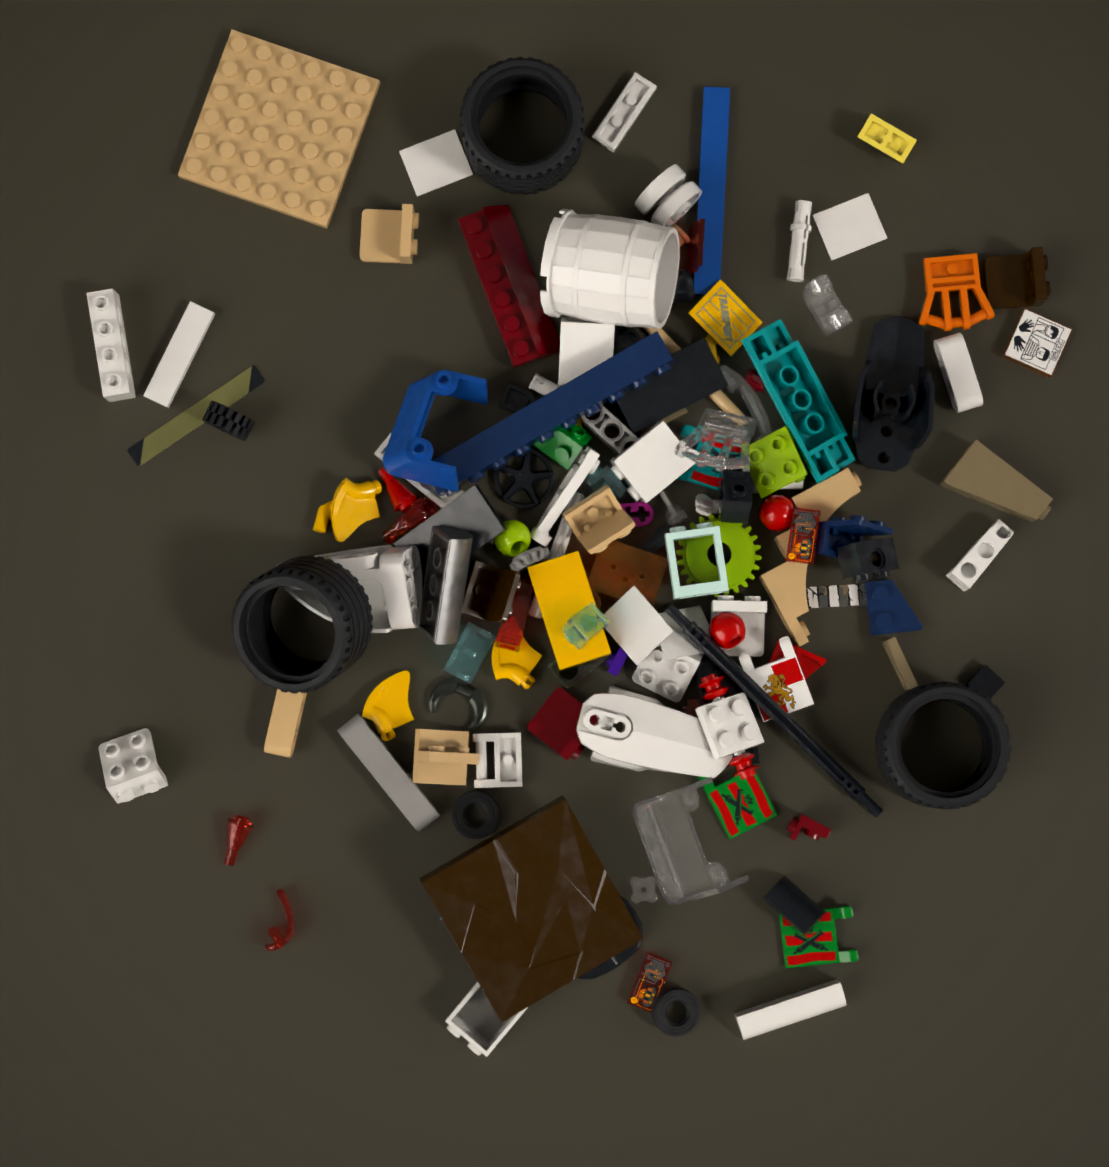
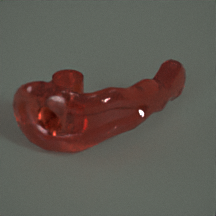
M426 497L414 501L409 509L389 527V530L383 532L384 541L389 544L395 542L397 535H401L408 529L415 528L437 513L438 509L435 504Z
M278 889L276 893L286 914L287 931L284 937L279 934L278 928L271 927L268 934L273 938L274 943L266 944V951H275L284 947L290 941L294 932L293 911L283 889Z

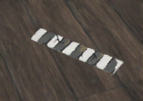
M864 584L806 587L808 608L867 605Z

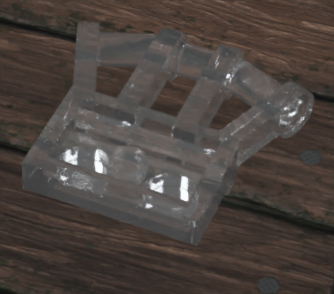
M706 408L697 428L677 444L675 454L681 458L686 457L697 463L698 467L705 468V466H711L720 472H723L724 469H742L743 472L750 471L748 448L757 428V419ZM705 439L700 452L692 449L700 440ZM715 442L723 443L718 457L709 455ZM733 446L740 447L741 458H728Z

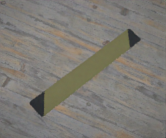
M251 366L127 450L136 465L141 466L204 424L205 422L202 419L211 401H216L229 407L265 382L264 378L256 366Z

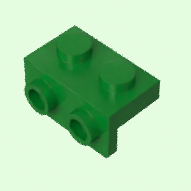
M578 425L567 430L561 428L553 433L554 437L543 444H540L538 441L533 445L569 470L592 438Z

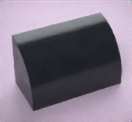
M786 876L780 879L763 897L771 907L804 936L810 932L826 913L825 910Z

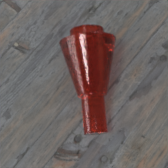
M235 815L234 818L228 819V850L224 860L226 865H235L238 851L242 848L254 828V825L250 823V819L245 816Z

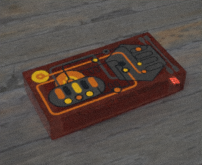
M793 507L786 556L787 562L814 565L821 518L820 510Z
M646 952L627 1003L651 1013L654 999L662 991L672 961Z

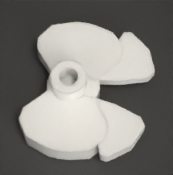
M698 494L696 496L695 507L699 514L710 516L711 513L720 514L719 500L711 499L705 494Z

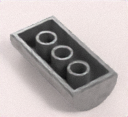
M433 525L423 586L422 613L418 629L433 643L447 645L456 643L458 639L473 535L460 529Z

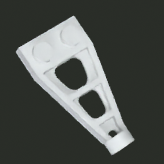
M588 445L583 448L538 524L530 532L531 538L547 547L552 539L549 535V530L588 473L592 475L600 463L598 460L600 455Z

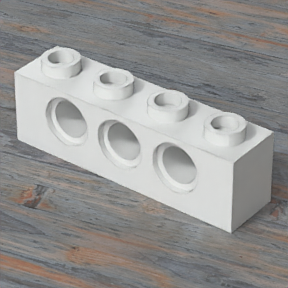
M113 288L86 293L103 397L109 402L136 398L119 294Z

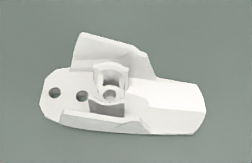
M609 686L608 693L593 694L582 705L576 731L581 744L593 751L591 760L594 762L637 772L652 770L715 778L726 768L733 757V754L715 760L699 718L667 707L658 699ZM592 715L597 716V723L595 725H591L589 721ZM614 723H623L621 732H617L616 728L613 727Z

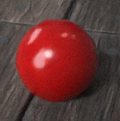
M776 494L767 497L760 505L759 517L769 530L782 531L788 529L793 524L796 516L794 513L796 512V507L790 498Z
M719 613L713 617L709 624V635L721 648H734L745 638L746 627L744 621L735 613Z

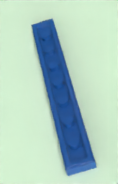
M704 87L698 184L702 194L697 203L693 280L695 296H705L721 279L730 88Z

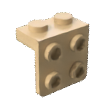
M402 204V210H363L360 239V259L363 262L413 263V255H417L418 239H414V229L419 228V213H415L413 204Z
M608 485L603 486L562 513L578 541L590 554L604 551L609 543L617 538L627 536L636 525L633 519L622 509Z

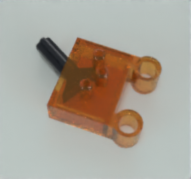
M667 523L661 525L636 548L612 541L604 551L597 553L588 582L593 598L596 600L598 611L601 606L598 594L619 600L633 586L640 591L653 607L668 564L667 558L654 553L665 544V533H670L669 529L671 527Z

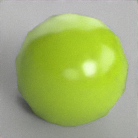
M511 519L503 522L507 530L494 538L496 548L502 554L516 557L527 551L531 542L529 528L517 520Z

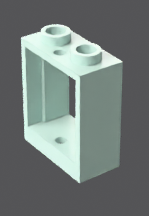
M712 522L697 524V529L686 530L685 526L669 529L670 533H665L664 538L674 600L729 591L720 527H713ZM712 535L719 581L680 586L673 541Z

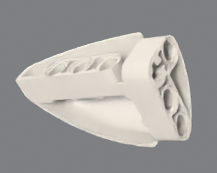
M381 545L314 555L315 557L321 556L326 560L331 559L334 563L341 564L343 568L348 569L358 579L359 584L365 589V594L368 595V601L372 608V633H388L397 629L419 627L422 613L423 580L420 553L416 545L402 547ZM282 586L310 611L333 622L326 606L315 595L296 586Z

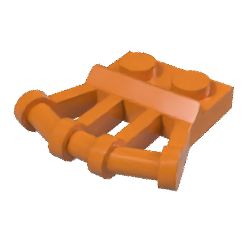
M977 253L923 259L926 297L918 325L925 326L927 324L941 328L944 331H952V328L959 327L966 330L984 319L990 320L995 317L994 311L981 288ZM967 290L973 291L981 306V310L971 315ZM959 291L961 317L952 318L949 292ZM935 293H940L943 318L929 314Z

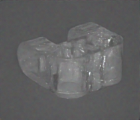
M823 274L805 286L802 296L820 330L827 337L851 324L853 319L847 308L844 309L833 290V284L828 275Z

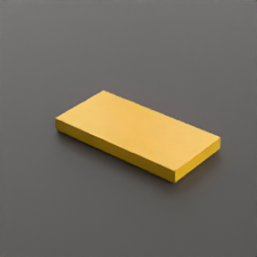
M579 551L527 567L559 670L610 655L611 650Z

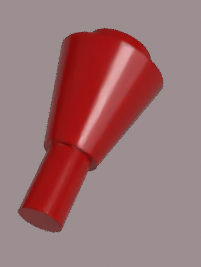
M384 467L381 468L378 473L387 485L386 488L394 511L405 513L415 506L417 496L395 479L394 476L388 474Z

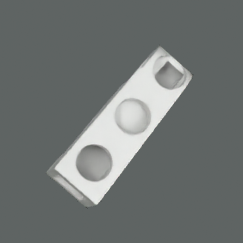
M1000 519L996 520L946 576L962 591L970 589L1012 537L1014 531Z

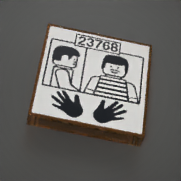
M1024 307L1002 357L1051 378L1073 329Z

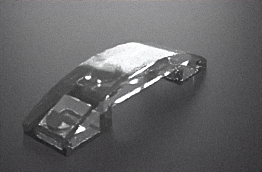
M726 365L721 366L720 370L728 384L726 389L729 395L740 391L761 433V436L755 438L754 442L771 434L768 416L754 390L733 369Z

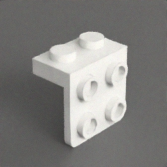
M720 595L717 600H713L711 602V621L719 613L732 612L743 619L746 627L745 638L739 645L731 649H721L728 656H739L744 651H748L751 657L762 656L764 654L765 613H767V601H761L760 596H744V601H734V596Z
M659 644L638 664L632 680L673 702H679L704 653L666 660Z
M147 728L99 745L98 749L106 789L117 804L131 801L138 796L153 793L168 786L167 778L157 763L152 736Z

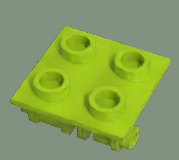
M786 426L740 450L745 462H749L750 474L761 498L794 481L799 483L805 480L804 476L808 475Z

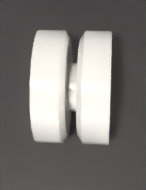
M674 164L649 184L636 200L635 207L643 215L654 212L651 223L671 227L695 204L701 196L702 190L694 182L683 184L686 173L677 164Z

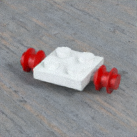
M714 673L702 678V684L698 686L706 690L703 699L713 700V702L700 706L695 711L714 759L717 760L734 754L736 757L731 760L729 766H736L737 772L734 777L740 776L741 780L756 775L755 769L759 768V766L753 765L751 762L755 755L745 753V750L764 743V739L745 692L727 698L721 697L725 695L728 687H722L720 681L724 677H718Z

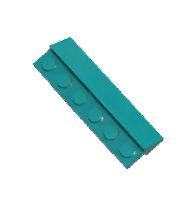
M779 319L742 339V344L816 483L821 482L855 461L844 439L848 434L799 341H792L782 320Z

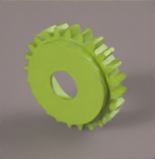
M711 513L707 521L701 516L698 518L699 524L712 522L713 527H720L722 543L726 544L731 550V559L725 565L729 590L732 589L735 594H738V586L748 587L745 580L753 581L755 576L751 571H758L760 568L754 564L755 561H759L762 556L755 555V551L761 549V545H754L753 543L758 537L757 535L750 537L748 534L752 529L751 526L744 529L741 527L743 523L721 522L720 514L718 519H714ZM691 522L689 525L691 530L697 529L696 524ZM713 536L679 540L678 544L683 547V550L676 551V555L682 556V559L677 561V565L684 566V569L680 572L681 576L686 574L689 576L686 584L719 581L717 566L709 561L707 555L709 547L714 544ZM729 591L726 592V593H723V595H728V596H729ZM713 594L714 598H717L718 595H719V594Z

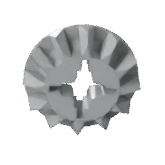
M541 546L532 548L514 557L509 567L511 570L523 572L528 570L527 567L547 560L550 557V552L548 548H542Z

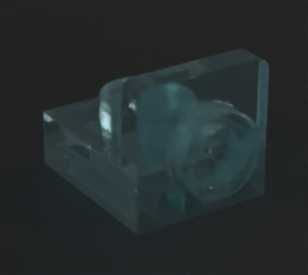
M608 465L603 469L598 466L592 475L590 473L587 475L589 480L586 484L589 488L603 479L605 482L602 486L608 485L618 499L627 493L626 487Z
M591 602L571 617L562 631L565 633L568 642L580 650L591 638L605 629L610 621Z

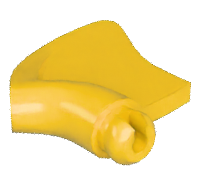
M345 478L339 484L331 507V522L336 541H345L361 524L380 517L375 499V494H380L382 491V486L378 480L353 483L348 478Z
M509 618L495 639L492 649L493 672L496 680L508 678L518 686L522 685L524 689H529L535 682V678L529 674L538 664L542 655L526 642L514 618Z
M401 671L382 681L371 692L365 703L362 717L373 721L378 734L381 733L383 741L394 739L396 734L393 729L414 720L408 704L409 671Z

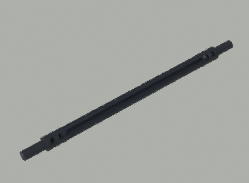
M673 604L665 610L683 629L682 632L825 770L854 801L858 800L874 817H878L882 813L883 809L865 793L866 789L733 661L695 621L691 622Z

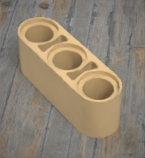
M277 689L264 745L265 753L287 758L292 757L307 693H285Z

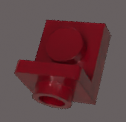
M801 813L798 818L793 816L787 827V831L790 832L788 837L794 841L802 827L806 828L804 834L817 841L820 836L827 839L831 832L830 828Z

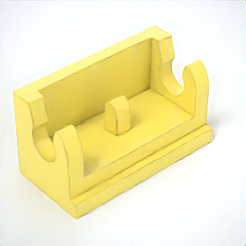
M870 114L857 136L902 164L917 141L915 138L873 114Z

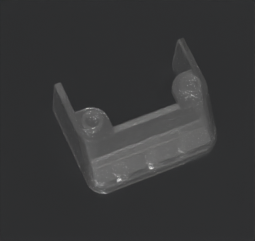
M711 777L636 803L633 807V817L661 894L670 905H678L716 895L749 880L748 875L729 880L726 869L716 861L707 863L689 812L696 810L699 806V795L696 788L713 782Z

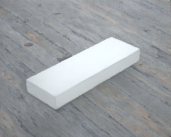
M634 72L592 135V139L614 153L657 89V86Z

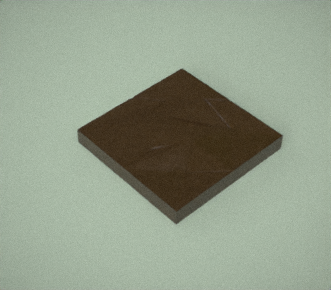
M563 795L419 878L501 1023L644 939Z

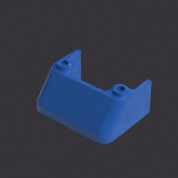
M439 370L409 385L383 456V465L385 471L392 476L457 492L459 485L456 467L431 461L433 457L432 444L428 440L421 438L436 394L487 405L489 401L487 380L450 370Z

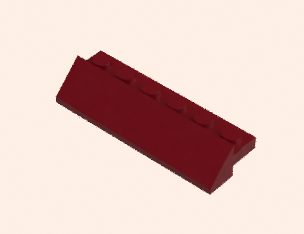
M509 206L482 207L483 210L459 218L458 221L513 367L515 368L537 359L542 360L560 353L559 337L551 316H548L543 311L540 296L541 290Z

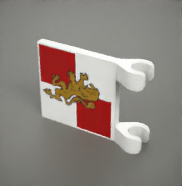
M788 636L779 639L785 657L754 668L749 652H741L739 654V661L743 670L787 713L814 704ZM757 705L763 722L771 720V718Z

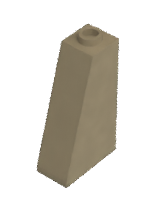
M978 440L973 441L939 484L945 489L1029 522H1033L1038 518L1043 520L1051 510L1049 504L1053 500L1052 497Z

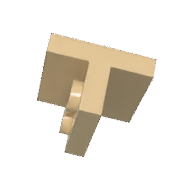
M415 729L412 783L466 785L467 764L479 765V754L469 753V732Z

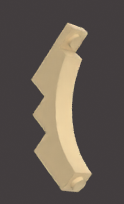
M849 468L791 498L796 510H800L796 512H818V516H814L817 523L813 528L815 529L814 542L818 535L819 522L827 521L842 504L861 492L859 488L862 485L855 472H850ZM795 527L794 533L807 535V533L797 532ZM791 528L774 538L786 562L764 573L759 579L794 644L800 647L809 642L807 636L810 635L803 621L798 622L797 617L809 611L806 597V573L809 558L802 559L799 554L794 553L797 559L795 560V557L790 559L788 555L795 552L792 547H795L797 541L799 543L803 539H809L814 534L810 532L808 536H802L799 540L798 535L795 537L793 534L792 552H790L793 533Z

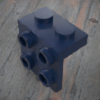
M851 515L849 520L842 517H830V521L819 522L816 554L839 559L837 547L864 541L865 536L893 535V528L886 527L883 521L871 520L867 522L864 516Z

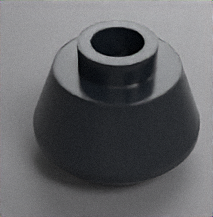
M680 267L673 301L690 303L695 297L693 281L689 270Z

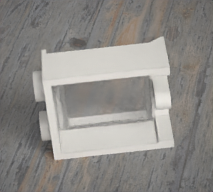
M477 981L446 1018L445 1022L449 1024L446 1028L457 1038L462 1035L469 1041L467 1046L475 1054L480 1056L483 1053L487 1057L527 1008L501 1023Z

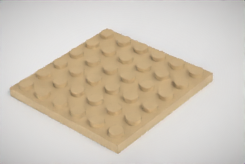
M231 30L178 176L193 183L327 229L380 86V80Z

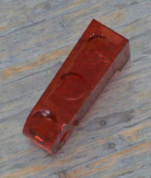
M520 574L521 585L518 592L514 595L512 614L505 624L501 623L495 647L515 652L520 650L534 589L530 576Z

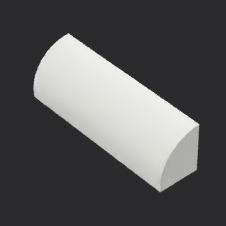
M835 979L734 1014L742 1038L746 1040L847 1006L841 982Z

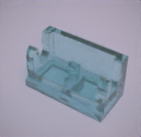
M468 622L443 670L471 684L495 636Z

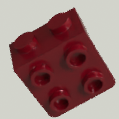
M556 688L529 722L528 730L567 761L570 757L576 760L585 748L581 744L576 731L583 704L564 689ZM596 715L590 717L591 725L597 723Z

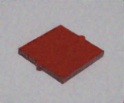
M705 219L694 221V225L689 228V238L691 241L688 243L687 269L690 274L697 273L703 264Z

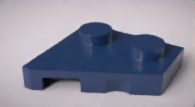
M892 579L864 583L870 636L923 630L922 624Z

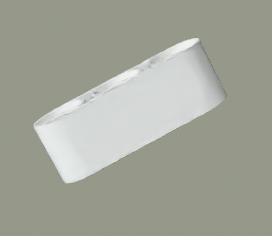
M959 332L934 340V350L954 411L959 413L982 406L983 396L963 335Z

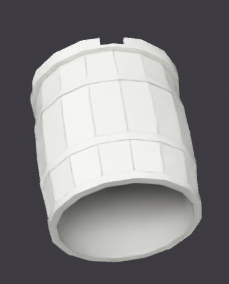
M561 209L559 213L563 214L562 217H554L550 225L541 262L540 276L547 277V291H540L544 313L557 318L561 315H566L583 321L661 329L670 314L677 285L680 260L678 231L674 227L657 225L644 220L600 214H576L571 209Z

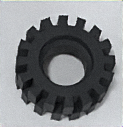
M211 401L202 419L207 424L242 441L247 440L255 424V421L216 401Z

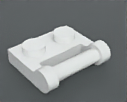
M521 732L473 734V742H476V754H479V765H476L477 780H474V788L522 787ZM494 741L495 779H487L486 742Z

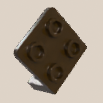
M1032 247L1026 254L989 256L984 260L986 295L993 310L1041 306L1048 299L1051 287L1050 282L1046 281L1045 271L1048 269V257L1046 254L1043 255V247Z
M472 560L466 579L461 613L482 620L505 624L512 614L514 595L518 592L521 585L520 572L500 569Z

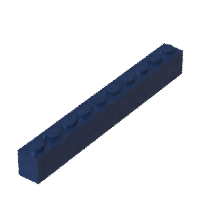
M658 331L434 459V462L456 467L459 485L457 492L434 486L437 493L441 496L447 495V497L457 494L462 490L460 486L463 484L478 482L485 477L483 473L493 468L495 471L508 464L507 459L514 455L517 457L523 456L531 450L530 446L539 441L540 444H543L552 439L555 431L561 428L563 430L570 429L578 423L576 419L585 414L587 417L596 414L601 410L600 406L608 401L611 404L617 402L625 396L623 392L633 387L634 390H637L648 383L647 379L655 374L661 376L672 369L670 365L675 362Z

